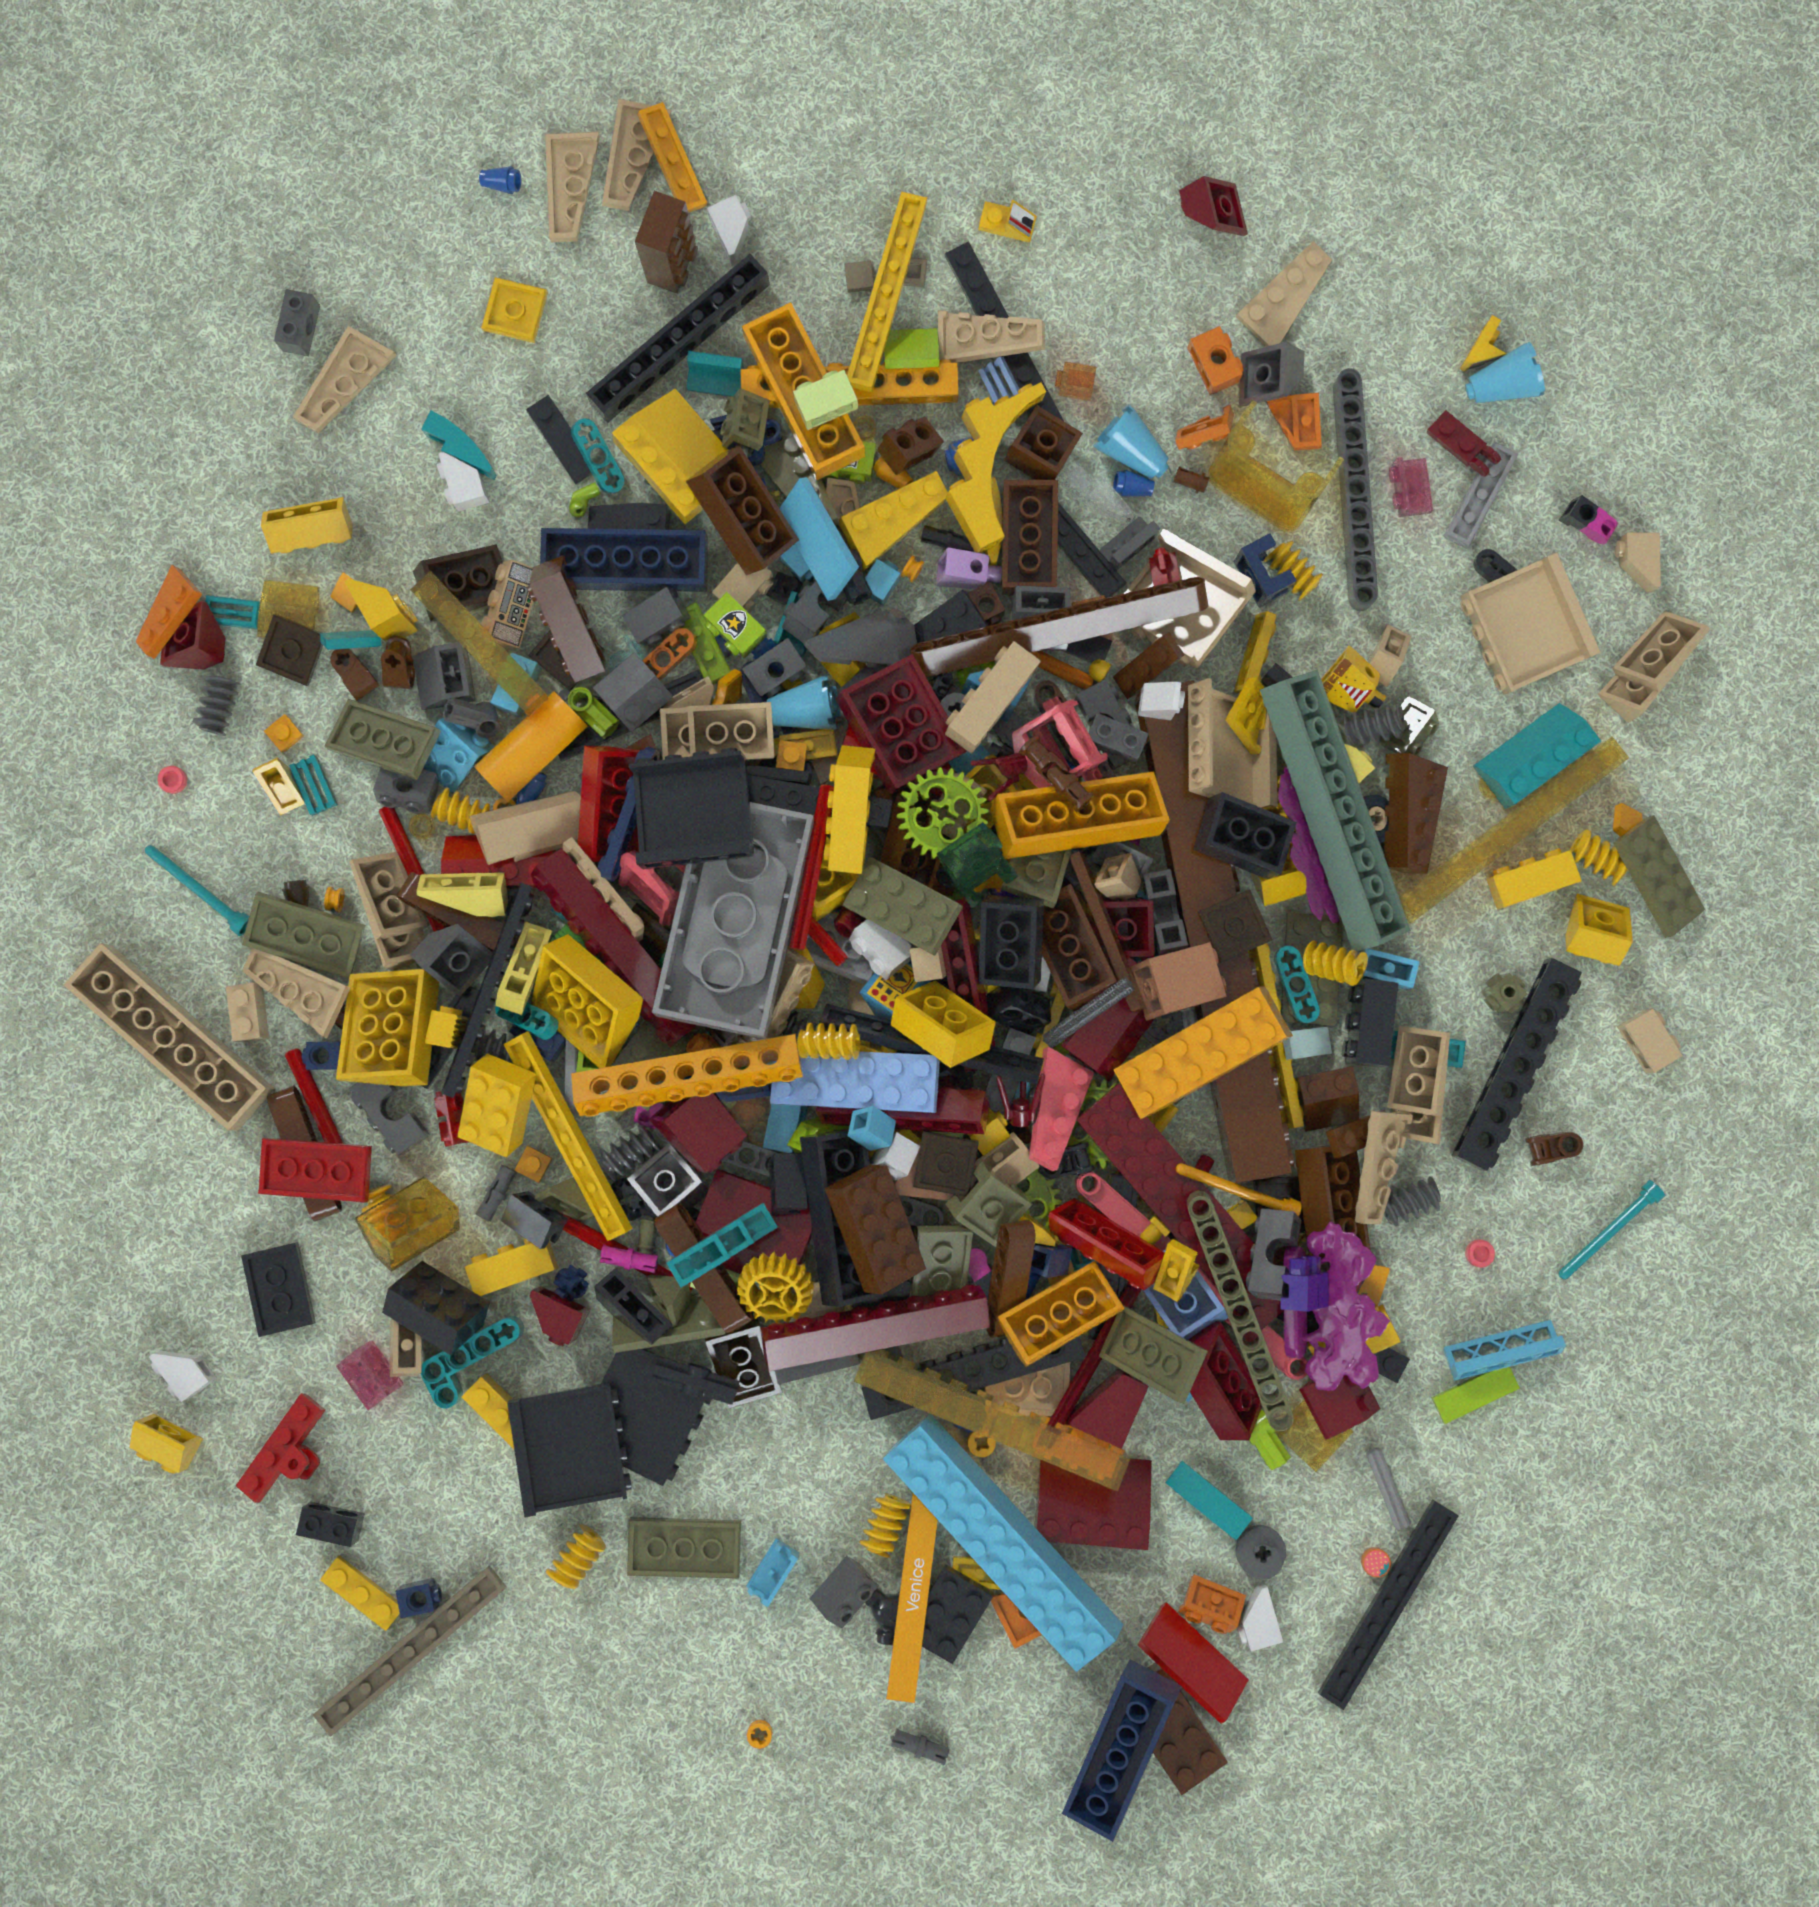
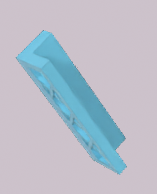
M1548 1320L1446 1346L1443 1350L1453 1379L1456 1381L1561 1354L1566 1344L1563 1336L1557 1337L1552 1321ZM1543 1329L1547 1330L1550 1338L1538 1342L1531 1339L1535 1331ZM1530 1333L1529 1337H1526L1523 1334ZM1516 1337L1526 1342L1523 1346L1511 1349L1505 1347L1508 1338ZM1504 1340L1502 1344L1496 1341ZM1490 1344L1499 1349L1498 1352L1484 1356L1478 1353L1481 1345ZM1477 1346L1475 1351L1469 1349ZM1462 1350L1472 1356L1471 1359L1455 1363L1452 1353Z

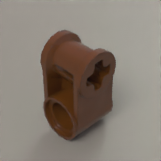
M392 636L387 640L386 650L382 653L380 659L382 684L384 687L412 689L415 680V668L412 661L410 642L402 636Z
M335 649L332 652L330 662L356 701H359L380 686L368 668L363 665L350 649ZM343 657L348 658L349 665L346 667L341 660Z
M1559 1132L1525 1138L1526 1143H1529L1532 1155L1531 1166L1575 1157L1582 1152L1584 1147L1582 1138L1574 1132ZM1566 1137H1570L1573 1141V1147L1568 1152L1562 1147V1142Z

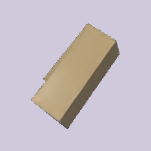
M1664 611L1614 665L1615 676L1598 693L1599 697L1628 723L1638 718L1646 711L1710 630L1709 626Z
M771 702L660 709L663 760L668 755L691 757L694 752L707 751L710 754L721 753L720 750L724 748H737L738 751L741 750L746 760L774 758Z
M573 790L469 816L487 864H493L512 857L517 862L562 848L563 843L571 837L578 843L581 795Z
M392 852L352 859L349 863L383 967L396 971L415 963L416 961L410 954L424 940L423 929L427 927V923L423 913L396 897L408 877L398 853Z
M1399 1026L1387 1108H1393L1394 1113L1413 1115L1411 1125H1405L1402 1135L1406 1139L1440 1144L1450 1033Z

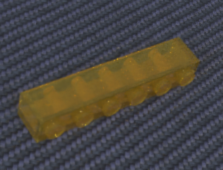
M431 571L410 589L424 607L528 717L549 699L542 688Z

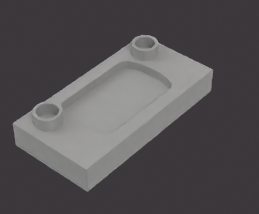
M750 802L754 857L686 865L652 1013L661 1018L767 1039L797 908L814 815Z

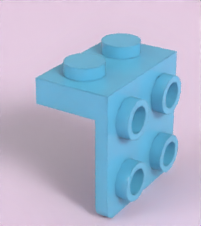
M441 718L434 726L441 733L423 768L429 772L436 773L438 782L445 788H450V792H455L462 785L475 764L487 755L494 746L489 742L488 738L478 736L475 729L450 723Z

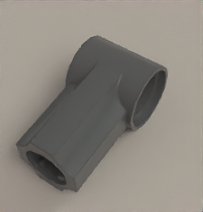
M449 698L446 702L443 713L444 721L475 729L477 735L482 738H492L499 733L500 724L496 708L490 702L473 704L455 698Z

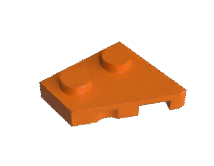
M1319 392L1288 395L1287 397L1267 401L1270 411L1294 451L1322 448Z
M1231 404L1223 407L1224 415L1210 419V416L1207 415L1195 423L1177 430L1175 441L1178 450L1183 448L1188 450L1199 447L1202 442L1211 439L1219 441L1227 437L1231 433L1234 417Z

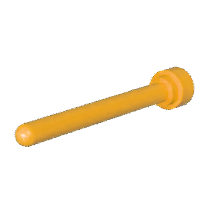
M1183 1163L1176 1166V1172L1180 1175L1271 1209L1294 1211L1298 1216L1301 1212V1202L1290 1197L1279 1200Z

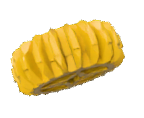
M775 1252L770 1257L765 1253H762L759 1259L753 1257L750 1263H746L743 1267L742 1273L738 1278L737 1294L740 1295V1304H746V1312L754 1311L755 1319L759 1316L764 1317L765 1323L770 1319H773L776 1323H779L781 1319L786 1323L792 1318L798 1319L801 1313L806 1312L810 1302H812L814 1282L811 1281V1272H805V1264L797 1265L796 1258L792 1260L787 1259L786 1253L782 1257H777ZM756 1281L760 1284V1290L757 1288L755 1284ZM790 1287H793L795 1289V1295L791 1292Z

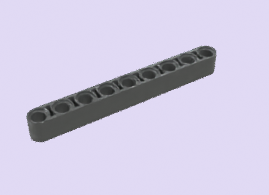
M1347 368L1340 372L1333 384L1334 415L1348 600L1350 606L1356 611H1365L1371 607L1378 597L1362 378L1357 370ZM1341 381H1349L1353 388H1345ZM1343 407H1351L1355 415L1346 414ZM1345 433L1354 434L1357 441H1349ZM1354 459L1357 461L1359 468L1350 467L1347 460ZM1349 486H1357L1361 494L1354 495L1351 493ZM1351 512L1360 513L1363 521H1355L1351 516ZM1353 539H1361L1365 544V548L1356 547ZM1355 565L1364 566L1367 575L1358 574ZM1357 592H1365L1369 597V601H1361L1357 596Z

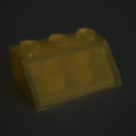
M425 1176L355 1217V1221L373 1255L391 1272L460 1230L459 1207Z

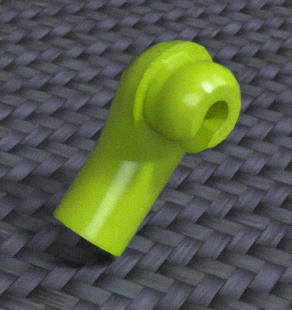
M595 482L573 492L569 504V512L572 516L576 518L584 516L589 500L601 494Z

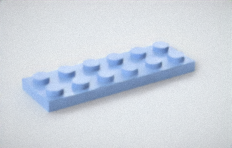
M860 1052L857 1060L853 1057L845 1060L843 1057L833 1059L830 1056L829 1059H823L819 1056L816 1059H812L808 1056L807 1058H801L803 1077L796 1078L790 1082L778 1081L772 1083L770 1104L851 1109L875 1106L879 1110L936 1113L940 1060L933 1055Z

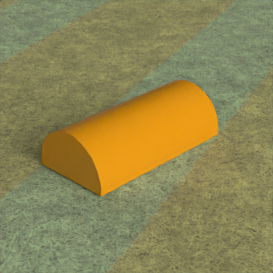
M553 691L474 767L508 802L587 727V724Z
M1093 1261L998 1316V1320L1012 1348L1027 1367L1124 1310V1307L1096 1262Z

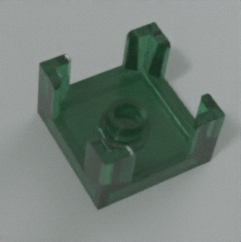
M983 822L936 854L956 892L971 908H974L983 901L974 889L995 874L1006 884L1018 877L1013 866L1002 856L999 850L1003 847L999 838Z

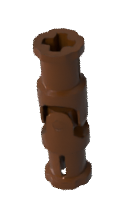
M1038 735L1033 736L1021 747L1019 753L1022 756L1026 755L1036 766L1035 770L1049 784L1054 786L1056 792L1060 796L1064 795L1075 806L1074 810L1076 813L1084 809L1095 796L1093 792L1089 793L1078 782L1079 778L1075 774L1068 772L1069 769L1054 752L1050 753L1041 744ZM1054 762L1057 764V765L1054 766L1053 768H1050V766H1051Z

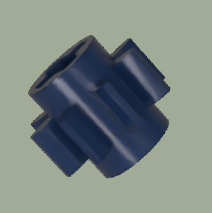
M573 1265L561 1269L553 1281L558 1286L555 1293L562 1299L566 1298L570 1302L574 1298L582 1297L589 1285L584 1280L587 1273Z

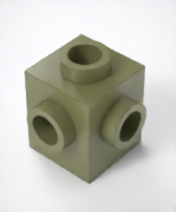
M1510 973L1503 975L1495 974L1486 982L1487 987L1481 991L1488 1007L1498 1013L1507 1011L1512 1013L1524 1004L1522 999L1528 995L1523 989L1525 985L1522 980L1516 975L1512 976ZM1505 988H1506L1507 991L1511 994L1510 997H1507V996L1505 995V993H1504Z

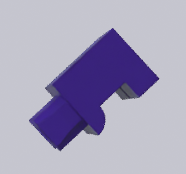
M1301 1256V1258H1290L1289 1273L1281 1275L1283 1281L1289 1284V1296L1281 1298L1280 1309L1312 1311L1329 1307L1328 1272H1321V1257Z

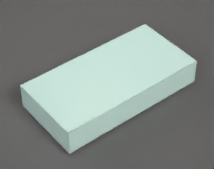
M1328 1026L1291 1031L1293 1036L1283 1041L1286 1060L1332 1054Z

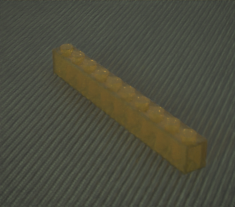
M1613 736L1601 742L1399 895L1408 924L1413 923L1628 760V755Z
M883 1349L865 1352L854 1382L1118 1492L1130 1461L1128 1457L1124 1456L1126 1450L1109 1444L1108 1449L1097 1445L1099 1439L1083 1433L1082 1438L1071 1434L1073 1428L1057 1422L1055 1427L1045 1423L1046 1417L1032 1411L1029 1416L1020 1413V1406L1006 1400L1003 1405L992 1401L993 1395L979 1389L977 1394L967 1391V1384L952 1379L951 1383L940 1379L941 1373L926 1368L925 1372L919 1371L914 1368L916 1363L900 1357L899 1361L888 1358L890 1352Z

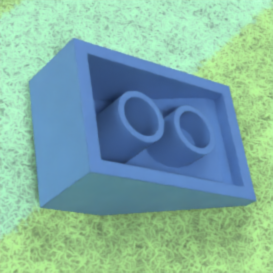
M1198 1270L1178 1302L1153 1289L1155 1283L1144 1291L1168 1329L1187 1340L1216 1321L1222 1323L1229 1318L1225 1308Z

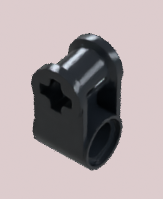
M1089 1142L1066 1147L1058 1171H1050L1039 1165L1040 1173L1045 1178L1054 1179L1095 1170L1096 1167L1091 1163L1088 1152Z

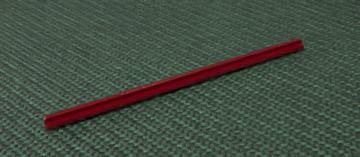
M1203 1154L1194 1168L1209 1173L1214 1160ZM1171 1233L1167 1235L1170 1239L1173 1236ZM1128 1282L1119 1298L1122 1305L1132 1308L1142 1289L1135 1288ZM1117 1314L1106 1320L1086 1358L1083 1360L1039 1437L1038 1443L1047 1449L1052 1447L1101 1362L1102 1358L1099 1357V1354Z

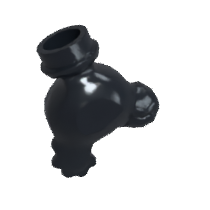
M877 1588L871 1598L865 1602L867 1606L871 1607L875 1620L881 1624V1627L875 1632L877 1642L880 1644L893 1645L900 1590L896 1594H885Z

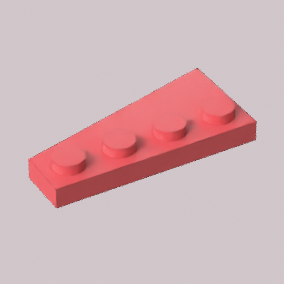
M1046 1047L1043 1049L1042 1058H1044V1064L1041 1071L1046 1077L1037 1105L1036 1123L1033 1124L1029 1159L1050 1171H1055L1058 1169L1094 1072L1054 1049Z

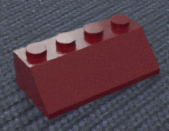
M1126 956V959L1130 967L1138 964L1130 957ZM1124 997L1067 1037L1061 1046L1088 1069L1105 1080L1110 1081L1115 1074L1113 1069L1122 1065L1130 1052L1135 1049L1142 1035L1152 1025L1154 1019L1146 1021L1143 1010L1132 1012Z
M1216 1321L1188 1339L1208 1351L1190 1393L1219 1440L1249 1441L1262 1404L1246 1363L1222 1323Z

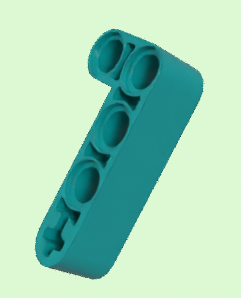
M516 1316L506 1317L474 1334L458 1348L466 1354V1361L464 1363L457 1362L454 1353L449 1355L444 1351L423 1362L421 1365V1378L438 1407L447 1409L461 1400L463 1389L455 1374L456 1372L509 1345L522 1336L524 1325L520 1318ZM507 1325L515 1327L512 1334L508 1333L501 1338L497 1335L498 1332L506 1329ZM481 1336H486L490 1339L491 1347L489 1350H484L480 1347L479 1339ZM432 1362L439 1364L441 1367L439 1377L432 1375L430 1372ZM444 1387H448L454 1392L453 1401L444 1399L442 1395Z

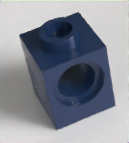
M306 1042V1048H303L302 1062L306 1064V1070H337L341 1042ZM325 1048L329 1053V1058L322 1064L318 1059V1054Z
M434 1578L403 1584L395 1590L401 1619L433 1612L440 1606L439 1602L442 1601L441 1587L439 1584H435ZM416 1591H421L425 1594L426 1603H419L415 1599Z

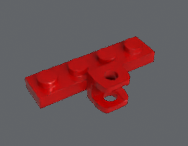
M301 1393L238 1481L236 1487L254 1503H260L281 1473L289 1479H310L320 1465V1459L310 1448L301 1444L323 1415L325 1409L309 1395ZM310 1463L309 1468L307 1470H304L306 1466Z

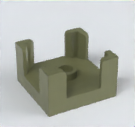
M981 1161L973 1171L979 1182L962 1202L957 1195H953L946 1205L957 1221L996 1247L1000 1225L1018 1221L1032 1204L1020 1188L1014 1184L1011 1187L997 1177L988 1165Z

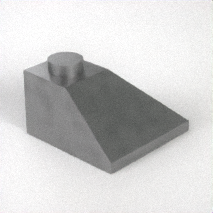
M1287 342L1241 353L1244 371L1240 379L1239 406H1248L1287 397L1304 377L1305 351Z
M670 1143L627 1179L657 1216L678 1203L682 1204L687 1210H690L707 1195L709 1187Z

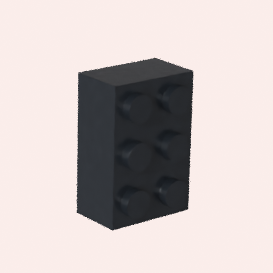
M1221 792L1208 799L1193 850L1265 879H1270L1282 874L1297 822Z
M988 895L981 902L979 984L1035 989L1040 983L1044 899Z
M1362 979L1358 984L1350 986L1348 1002H1352L1351 1013H1347L1345 1018V1029L1349 1030L1348 1041L1344 1040L1342 1045V1057H1346L1345 1063L1371 1067L1389 1066L1399 983Z
M422 1260L388 1288L382 1313L447 1354L452 1355L483 1327L490 1302Z

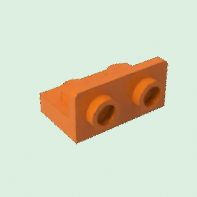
M1194 1574L1190 1578L1184 1603L1179 1607L1178 1612L1185 1615V1619L1190 1622H1203L1210 1625L1213 1631L1227 1634V1632L1231 1633L1238 1627L1246 1595Z

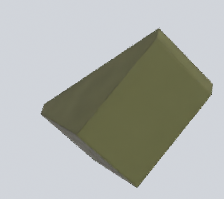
M574 1177L537 1193L534 1198L579 1222L594 1216Z
M653 1274L646 1276L651 1299L662 1315L672 1323V1326H677L692 1301L689 1284L681 1288L675 1277Z

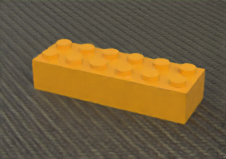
M790 302L743 325L744 339L816 481L864 458L865 447L848 413L807 430L794 401L793 391L797 390V387L802 383L808 381L814 383L821 380L827 372L792 303Z
M1154 771L1079 782L1089 793L1093 792L1095 796L1078 813L1074 810L1075 806L1064 795L1060 796L1056 792L1054 786L997 794L990 812L1004 859L1160 836L1170 819Z
M1257 987L1113 1070L1138 1116L1142 1119L1164 1109L1293 1035L1266 987Z

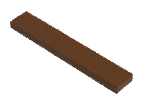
M1081 852L1070 855L1071 862L1117 978L1121 980L1126 976L1129 981L1131 980L1135 989L1125 997L1132 1012L1144 1010L1146 1006L1100 891L1096 889V881L1087 858Z

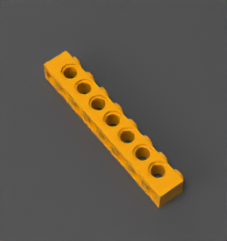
M942 359L939 360V367L886 369L885 362H883L879 367L876 377L884 382L883 385L874 387L872 392L853 388L858 400V406L958 403L957 362L952 363L950 360ZM831 363L824 368L827 373L835 370L837 372L845 370L847 375L850 366H844L842 363ZM752 365L748 366L747 369H741V389L770 400L769 408H779L771 390H764L762 388L766 380L759 366ZM934 377L938 382L934 385H927L924 383V379ZM908 378L911 382L907 386H900L897 380Z
M793 1034L571 1073L573 1103L579 1116H596L602 1112H619L636 1106L648 1107L664 1101L677 1102L683 1098L693 1096L705 1097L711 1093L721 1091L734 1092L744 1087H762L768 1083L778 1081L790 1082L796 1078L803 1077L797 1038ZM771 1061H777L772 1065H767ZM743 1066H748L744 1070H739ZM715 1071H720L718 1074L711 1075ZM687 1076H692L687 1080H683ZM659 1081H664L659 1085H655ZM636 1085L633 1089L627 1090L629 1087ZM608 1090L605 1094L599 1095L601 1092Z

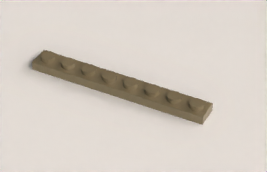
M490 1565L318 1709L313 1714L315 1719L331 1737L505 1590L507 1586Z

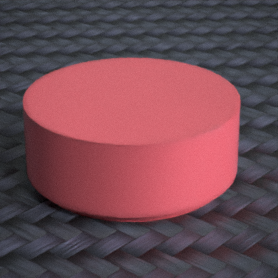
M176 766L164 767L158 774V785L165 792L177 794L183 791L187 785L186 773Z
M1476 1239L1467 1245L1465 1256L1471 1265L1483 1268L1493 1262L1495 1250L1488 1241Z

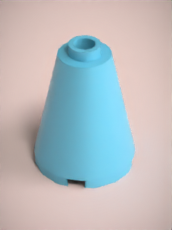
M1530 342L1525 343L1470 376L1469 383L1465 384L1469 400L1474 399L1476 403L1544 395L1545 385L1540 364H1537L1535 358H1531L1537 356L1533 345Z
M1128 404L1122 410L1124 414L1121 418L1116 416L1098 437L1097 440L1099 442L1093 446L1098 451L1150 479L1154 476L1160 478L1169 467L1167 464L1169 458L1136 410Z
M830 674L823 675L768 698L767 702H771L773 726L827 730L839 729L841 723L836 724V717H841V709L835 700L838 692L836 686H830L829 680H834Z

